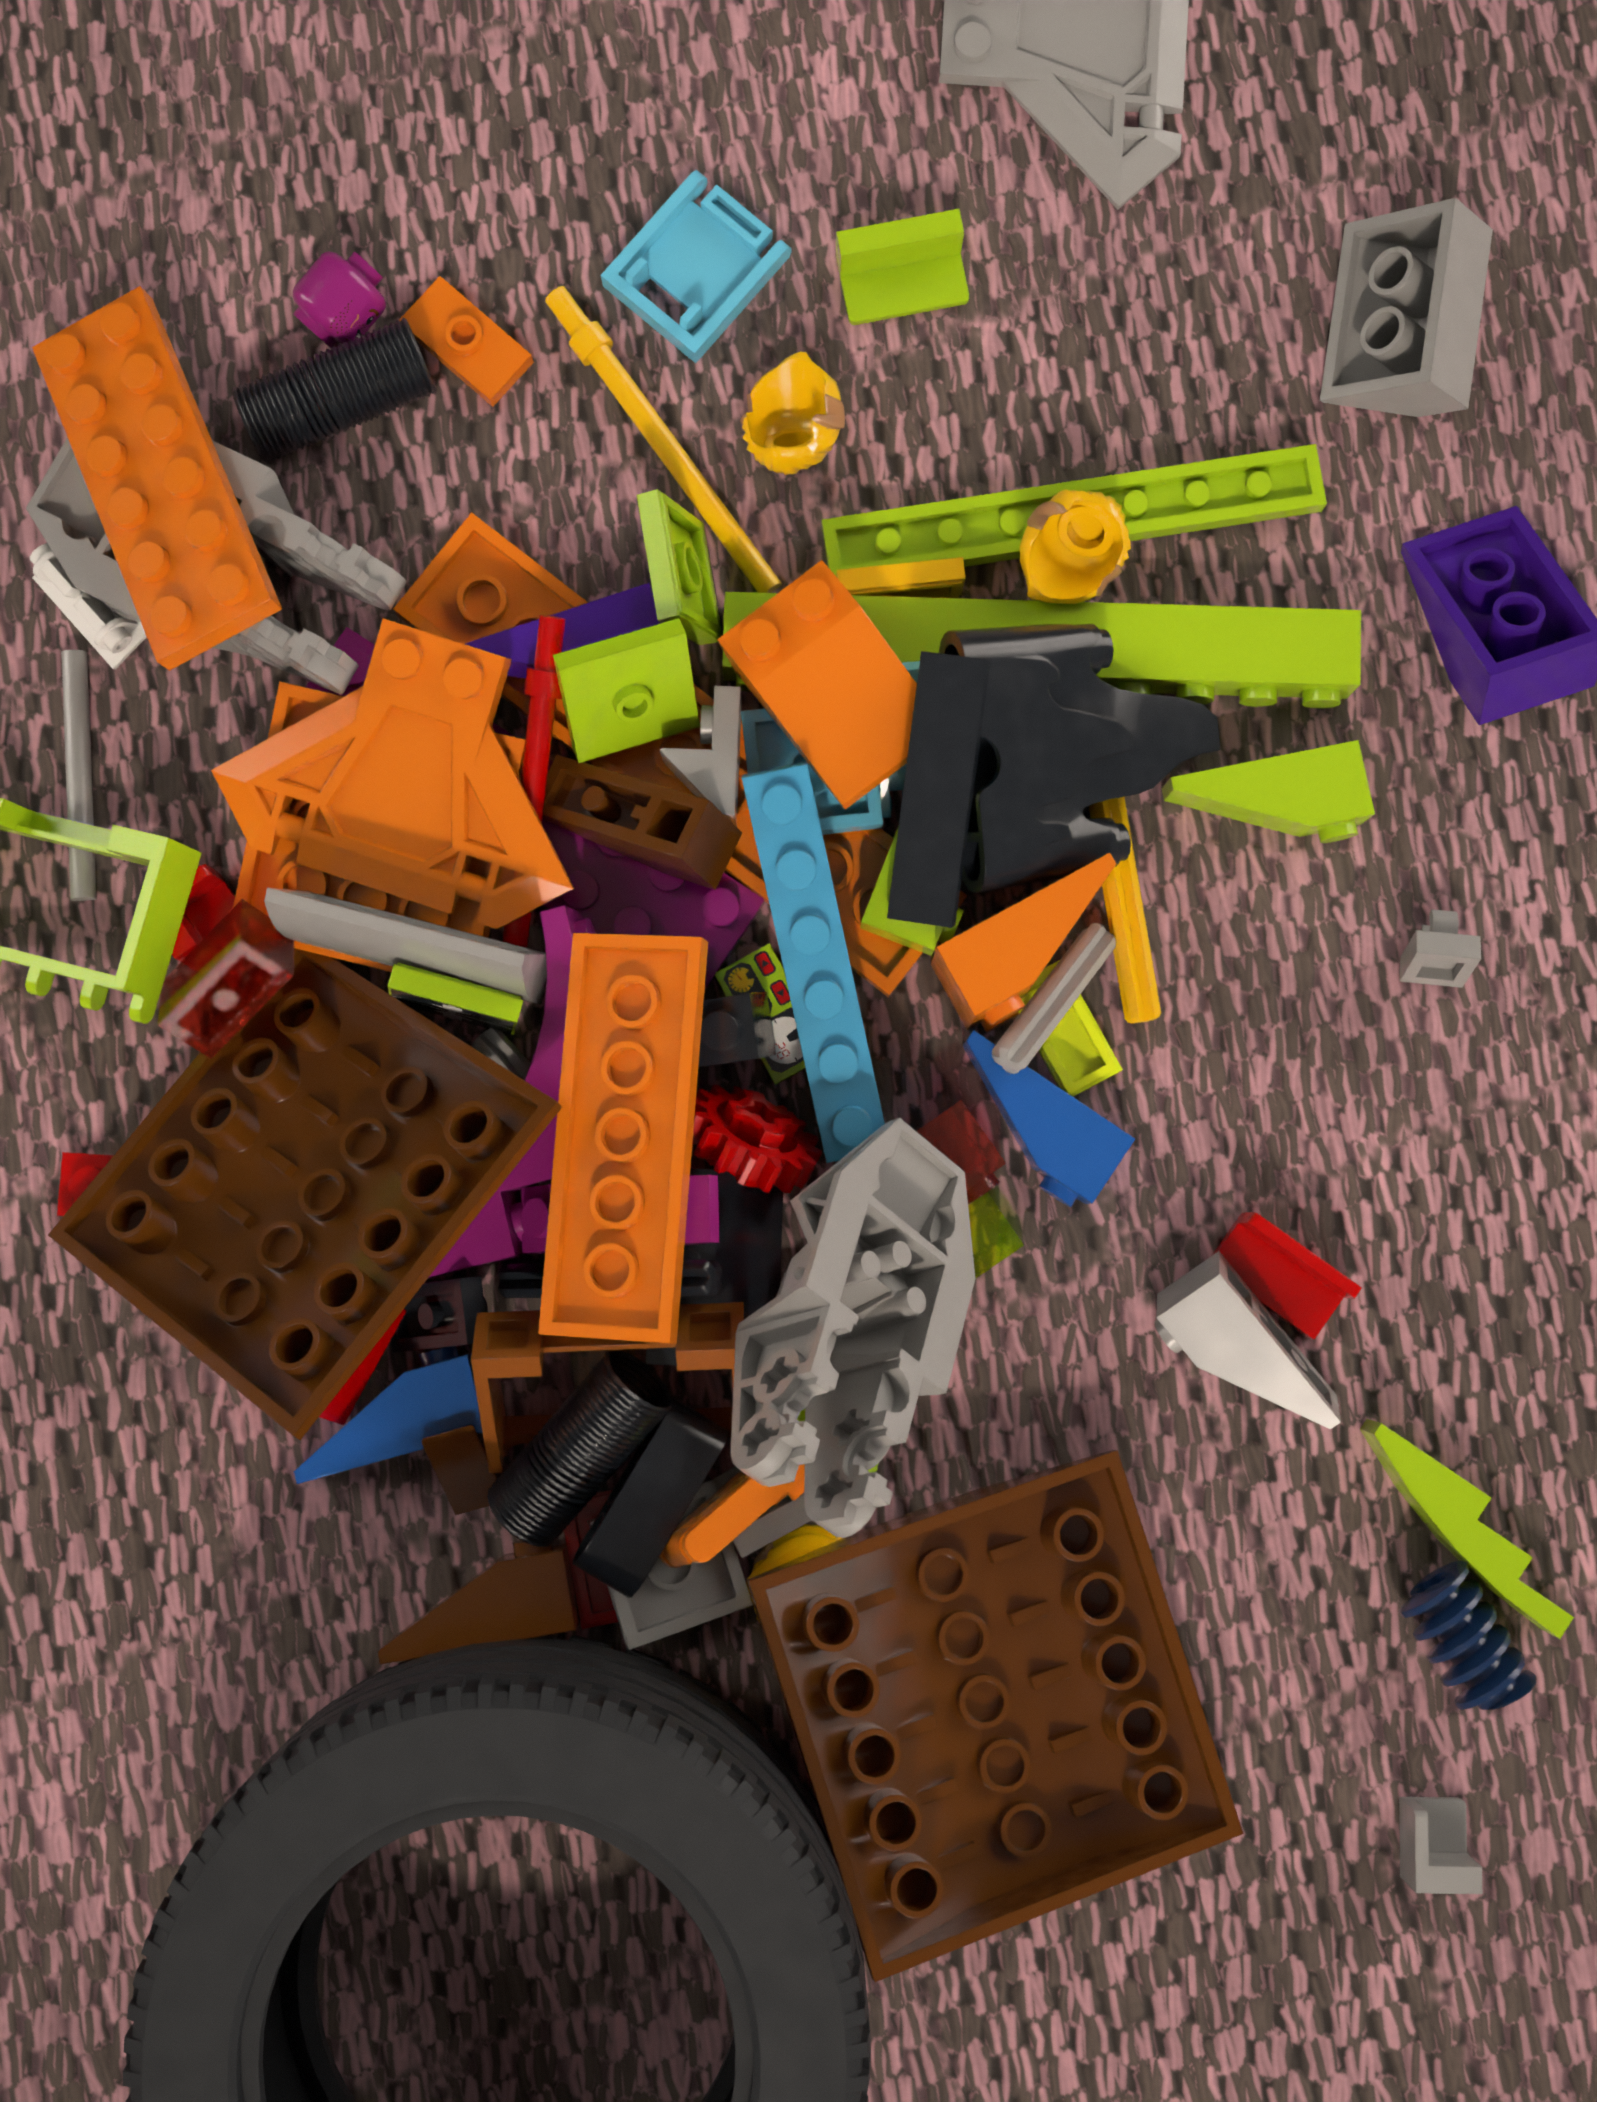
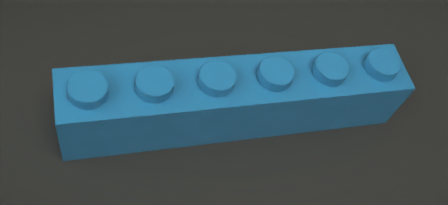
M806 761L744 774L742 775V782L826 1163L841 1160L883 1126L885 1122L808 765Z

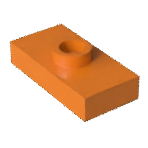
M441 276L431 284L402 316L407 319L415 340L492 407L534 363L532 355Z

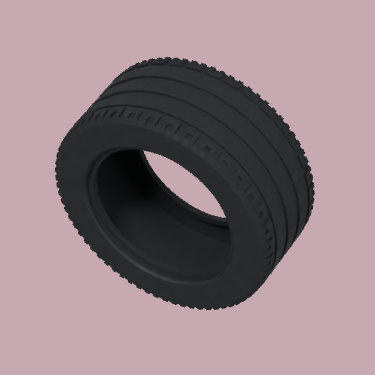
M557 1634L522 1640L470 1644L428 1654L420 1658L401 1661L398 1663L399 1665L386 1668L361 1681L310 1718L298 1732L288 1739L222 1805L208 1823L200 1839L196 1840L167 1890L169 1896H165L154 1917L150 1933L146 1938L141 1953L147 1958L143 1959L140 1963L133 1982L134 1991L128 2006L127 2019L134 2022L124 2037L123 2051L126 2053L123 2086L130 2087L131 2089L126 2102H357L347 2088L335 2064L325 2036L319 2008L317 1984L318 1950L323 1922L332 1893L338 1880L347 1871L373 1852L393 1841L429 1826L457 1819L482 1816L528 1817L552 1821L584 1831L610 1843L637 1860L656 1876L681 1902L700 1929L715 1958L726 1988L733 2019L734 2034L729 2050L718 2075L701 2102H868L867 2091L871 2069V2035L863 1949L852 1905L831 1851L815 1797L807 1783L803 1785L800 1781L798 1770L781 1751L772 1738L767 1740L760 1733L762 1731L761 1727L751 1717L749 1718L741 1711L735 1703L729 1699L726 1702L715 1696L716 1689L692 1677V1674L681 1668L678 1673L664 1668L666 1661L640 1653V1651L635 1649L629 1650L627 1648L624 1653L611 1649V1642L586 1639L585 1637L574 1635L569 1637V1640L557 1639Z

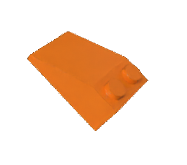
M823 560L819 561L717 639L735 672L845 810L907 764L917 683L862 607Z
M1111 853L1102 856L936 947L931 966L967 1030L981 1023L987 1033L1020 1014L1019 1010L1025 1007L1022 999L1029 992L1115 867L1116 862Z

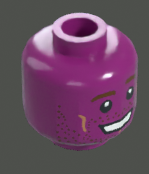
M355 251L347 260L335 252H324L294 286L293 299L299 307L293 315L330 348L337 342L343 345L344 341L348 343L350 339L360 338L361 334L365 335L386 308L384 296L376 288L383 277Z

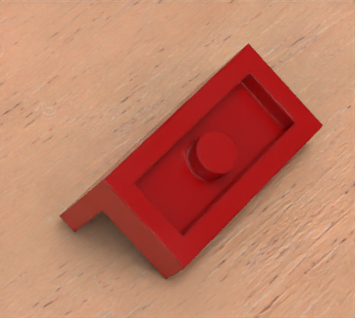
M1256 1212L1241 1213L1212 1254L1214 1255L1220 1251L1264 1307L1312 1340H1315L1343 1298L1355 1299L1362 1289L1354 1281Z

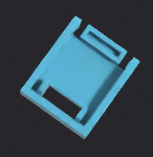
M698 170L693 171L601 274L602 285L605 289L694 363H697L787 261L792 252L789 245L779 240L761 258L759 255L773 238V230L717 184L700 202L701 207L694 203L706 189L708 183L707 178ZM649 279L653 280L687 309L680 317L679 324L639 292Z

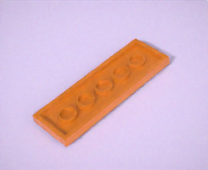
M139 286L33 346V352L156 661L170 671L282 610V606L151 296Z
M573 933L558 1103L562 1108L557 1113L538 1330L540 1335L677 1344L708 942L702 937Z

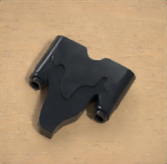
M1043 624L951 630L943 635L940 642L939 653L991 660L962 880L965 886L973 893L1064 878L1108 853H1111L1116 862L1115 867H1117L1119 862L1125 861L1130 854L1131 842L1127 828L1122 823H1115L1111 818L1085 819L1082 814L1084 807L1109 799L1145 792L1154 788L1180 762L1200 754L1220 750L1217 717L1203 704L1179 697L1141 694L1122 690L1100 680L1096 674L1101 669L1110 666L1113 660L1114 649L1109 632L1105 629H1098L1094 624Z

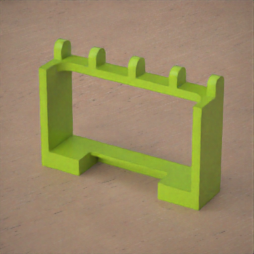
M0 798L1 831L148 866L116 976L0 946V966L3 960L30 967L25 987L28 993L37 996L48 994L55 974L84 981L79 998L80 1005L83 1008L94 1011L100 1010L104 1005L109 988L133 994L129 1007L130 1019L143 1024L149 1023L155 1014L202 853L168 837L118 825H112L111 830L35 812Z

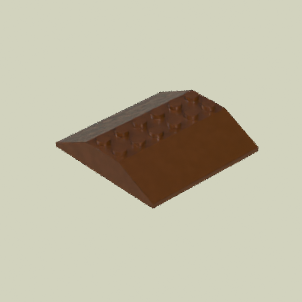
M287 947L51 1230L48 1236L286 1431L301 1440L561 1110L562 1106L550 1096L332 957Z
M1118 1450L1107 1451L967 1492L860 1530L851 1536L839 1539L747 1580L831 1851L852 1905L862 1949L874 1982L1244 1834Z

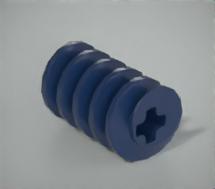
M1464 1561L1451 1562L1434 1570L1418 1581L1410 1591L1412 1597L1401 1606L1399 1612L1404 1618L1423 1614L1425 1620L1413 1632L1416 1640L1421 1641L1437 1637L1439 1643L1428 1652L1426 1657L1432 1664L1448 1660L1452 1662L1453 1665L1441 1676L1440 1680L1446 1687L1462 1683L1466 1685L1467 1688L1454 1701L1458 1709L1464 1710L1478 1706L1481 1710H1495L1505 1707L1528 1694L1536 1685L1537 1677L1530 1670H1522L1525 1665V1657L1522 1652L1515 1647H1508L1511 1642V1634L1508 1629L1501 1624H1494L1497 1619V1611L1494 1606L1488 1602L1480 1601L1483 1596V1588L1480 1583L1474 1579H1465L1469 1573V1565Z

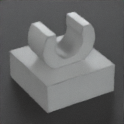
M1431 909L1429 913L1430 925H1422V930L1415 931L1400 957L1399 982L1462 988L1481 960V936L1458 934L1459 920L1457 912Z

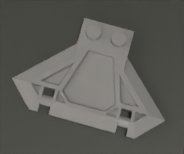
M944 0L939 83L1004 87L1118 210L1180 157L1182 134L1163 130L1164 114H1181L1183 111L1189 0ZM1125 112H1139V127L1124 126Z

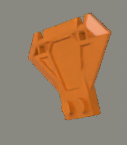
M383 618L362 687L211 770L250 848L274 855L280 838L299 843L296 859L298 864L449 914L454 913L459 897L470 899L480 903L476 923L494 929H500L574 889L492 727L512 659ZM293 798L310 803L306 818L289 813ZM472 857L492 863L487 878L468 872Z

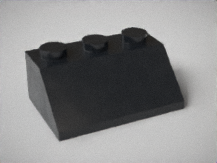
M691 1168L690 1176L718 1175L719 1243L684 1246L683 1260L705 1259L719 1262L722 1267V1289L715 1296H681L680 1304L744 1302V1318L746 1319L776 1298L780 1287L783 1191L773 1184L769 1193L763 1192L760 1187H748L738 1184L736 1177L727 1171L717 1173L713 1169ZM676 1347L646 1349V1364L677 1365Z

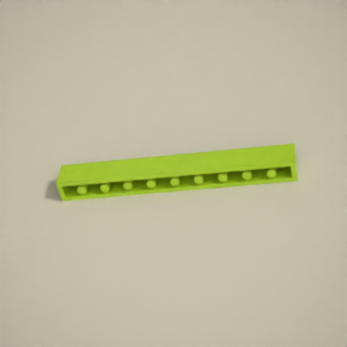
M725 592L723 634L777 593ZM852 595L902 663L920 661L921 651L939 653L943 635L951 630L1043 624H1094L1098 629H1105L1109 632L1114 649L1113 660L1110 666L1101 669L1096 675L1100 680L1122 690L1141 694H1176V697L1200 704L1214 702V695L1239 696V704L1251 707L1274 705L1277 703L1278 697L1302 698V706L1320 709L1339 706L1341 699H1347L1361 685V610L1105 602L1056 604L1035 600ZM723 651L722 668L724 681H736V687H740L742 691L751 692L735 672Z

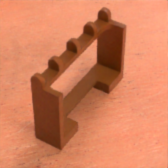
M744 1302L680 1304L677 1344L540 1335L538 1334L540 1310L480 1312L476 1316L471 1363L489 1473H502L504 1457L509 1456L510 1448L533 1440V1437L538 1434L539 1430L543 1429V1425L552 1417V1414L506 1416L500 1378L542 1376L544 1353L676 1347L677 1371L732 1369V1383L734 1387L736 1330L738 1324L745 1319ZM733 1407L694 1409L728 1430V1437L731 1438Z

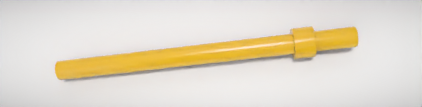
M565 286L554 289L546 297L545 302L571 336L569 346L584 366L592 365L758 593H772L782 585L781 581L611 350L613 347L611 338L598 321L590 322Z

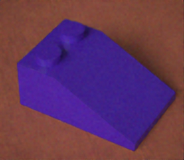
M1517 506L1402 543L1401 554L1448 678L1478 725L1595 686L1597 680V618Z

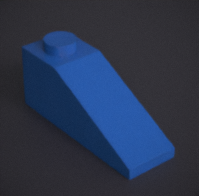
M973 1030L963 1044V1048L1032 1169L1044 1176L1039 1187L1068 1207H1071L1076 1199L1084 1204H1093L1135 1141V1138L1028 1066L1016 1074L1006 1072L992 1058V1049L995 1047V1044Z
M450 1346L418 1354L421 1367L406 1371L302 1463L294 1471L296 1483L300 1484L424 1449L421 1443L423 1438L467 1425L474 1426L477 1434L483 1433L471 1363L472 1353L459 1356L457 1346Z

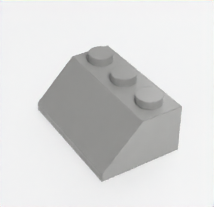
M1457 198L1345 224L1320 401L1322 403L1414 417L1468 409L1493 229Z

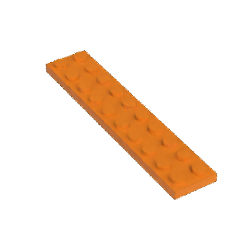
M471 512L393 610L399 618L412 628L465 644L537 620L539 615L550 616L588 602ZM507 676L501 697L528 717L530 695L524 694L526 678ZM694 684L699 722H701L702 705H714V699ZM556 699L552 737L574 753L562 699ZM741 721L737 828L742 832V835L725 871L769 904L742 782V775L748 773ZM700 727L585 762L593 766L694 795L665 765L660 749L712 750V744L700 743ZM881 828L825 834L823 839L851 969L889 998L923 954L912 948L860 929L863 915L894 838ZM961 890L959 895L958 908L962 905V903L966 900L968 896Z

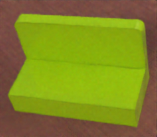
M960 209L836 232L835 257L848 321L851 325L886 320L968 303L969 291L961 257L964 228Z

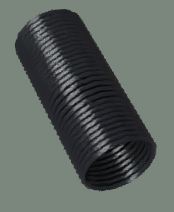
M403 317L401 321L396 320L395 324L391 322L389 326L379 327L378 331L373 329L372 333L367 332L366 336L361 334L360 338L350 339L348 343L344 341L343 345L338 344L337 348L332 346L331 350L326 348V351H320L319 355L315 353L313 358L308 356L306 361L301 359L299 364L294 362L292 367L286 365L285 369L279 368V371L274 370L273 374L268 372L267 376L256 377L255 381L250 380L249 383L244 382V385L239 384L238 388H232L233 399L244 426L260 458L267 464H269L270 460L275 461L276 458L281 459V456L286 457L287 453L298 452L299 448L303 450L304 446L309 447L310 443L315 445V443H319L320 439L325 441L327 436L332 438L333 434L339 435L340 431L346 432V430H350V427L355 428L356 424L361 426L362 422L372 421L374 417L378 419L379 415L384 416L385 412L390 414L391 410L401 409L402 405L407 407L408 403L413 404L414 400L418 402L420 398L430 397L431 393L436 395L437 392L409 323ZM305 414L307 415V417H308V419H309V421H310V423H311V426H310V424H309V422H308V420H307Z
M617 1350L605 1353V1356L601 1358L597 1366L593 1367V1370L589 1372L585 1380L581 1381L576 1390L569 1395L568 1399L556 1410V1413L552 1414L548 1422L543 1425V1429L538 1431L533 1440L528 1442V1446L520 1451L516 1459L508 1465L504 1473L488 1489V1503L498 1522L510 1534L529 1545L548 1547L554 1543V1540L578 1516V1513L592 1500L597 1491L606 1484V1481L614 1475V1472L631 1456L635 1448L659 1424L663 1416L672 1409V1397L661 1378L648 1365L633 1355Z

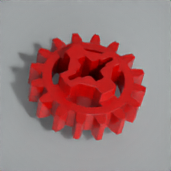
M713 1085L710 1092L699 1089L696 1094L692 1144H696L697 1147L694 1154L698 1158H705L709 1165L714 1166L713 1170L717 1173L727 1171L735 1176L738 1184L748 1187H760L763 1192L768 1193L773 1184L786 1194L791 1193L794 1186L802 1189L810 1178L822 1151L815 1147L819 1140L818 1137L803 1132L807 1123L798 1119L793 1112L787 1111L788 1108L785 1106H775L767 1101L763 1093L753 1090H742L740 1087L734 1086L730 1094L719 1085Z

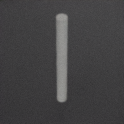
M64 650L61 652L67 819L94 826L87 652L83 650ZM68 847L70 900H97L95 853Z

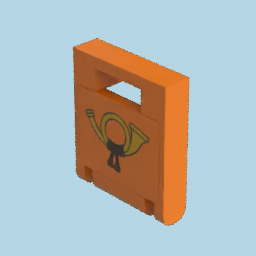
M805 1464L799 1465L794 1482L772 1487L762 1486L740 1471L677 1525L659 1558L670 1568H678L689 1565L692 1562L704 1563L711 1560L771 1506L777 1505L787 1495L794 1501L804 1493Z

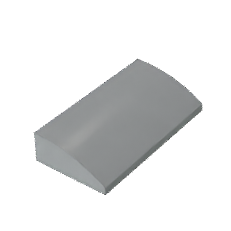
M267 888L264 902L268 915L277 931L290 940L389 966L397 965L399 962L521 996V1000L542 1004L547 984L545 952L310 891Z

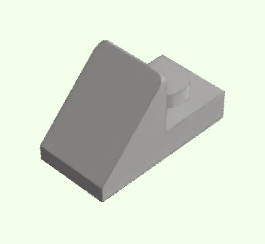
M714 686V705H702L700 722V743L712 744V750L661 748L660 753L665 765L695 796L710 800L737 827L742 711L741 688Z

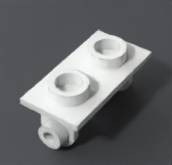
M48 543L37 547L30 555V561L34 564V576L32 578L112 669H117L147 637L141 622L117 616L106 603L77 589Z

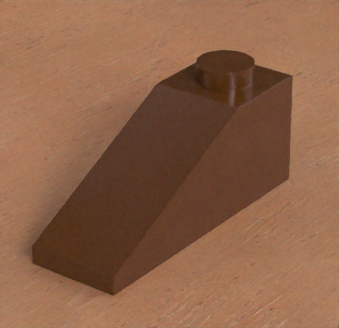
M556 755L548 771L543 820L664 874L716 890L742 832L710 800L583 762L578 763L576 760Z
M520 1540L513 1542L514 1553L503 1555L390 1639L378 1651L379 1663L386 1664L420 1658L428 1654L470 1644L522 1640L576 1630L580 1623V1616L566 1543L554 1546L551 1544L548 1547H536Z

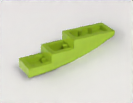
M1366 1419L1360 1431L1394 1486L1437 1540L1459 1561L1466 1562L1469 1565V1571L1486 1588L1538 1628L1561 1639L1574 1617L1519 1580L1533 1557L1478 1521L1491 1497L1382 1423Z

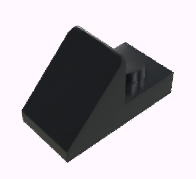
M481 1276L423 1284L404 1308L407 1311L391 1338L392 1351L395 1353L473 1344L477 1313L488 1312L487 1302L483 1296Z

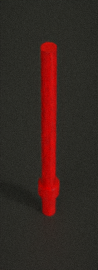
M539 615L534 666H528L526 671L524 694L530 695L521 773V784L541 824L556 699H562L553 655L562 652L566 621L565 618ZM531 912L504 926L503 942L527 948Z

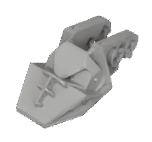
M67 437L28 503L26 510L77 589L106 603L117 616L141 622ZM212 440L263 564L267 560L275 564L283 573L290 577L295 575L387 611L392 609L407 583L404 577L387 564L370 555L363 547L353 543L351 548L347 550L337 541L320 532L312 523L294 515L279 479L270 467ZM273 616L267 617L212 647L249 655L338 694L344 693L359 667L344 651L330 645L322 637L306 629H303L300 634Z
M901 1118L885 1123L790 1200L807 1244L791 1259L788 1269L784 1273L776 1298L741 1321L736 1330L731 1432L732 1463L762 1486L768 1487L794 1482L799 1465L805 1464L804 1507L806 1515L835 1537L841 1538L851 1536L862 1529L871 1519L877 1507L890 1505L893 1492L886 1487L888 1480L877 1472L870 1473L868 1470L876 1466L883 1459L890 1446L907 1441L918 1396L947 1393L976 1279L965 1172ZM805 1409V1421H798L799 1413Z

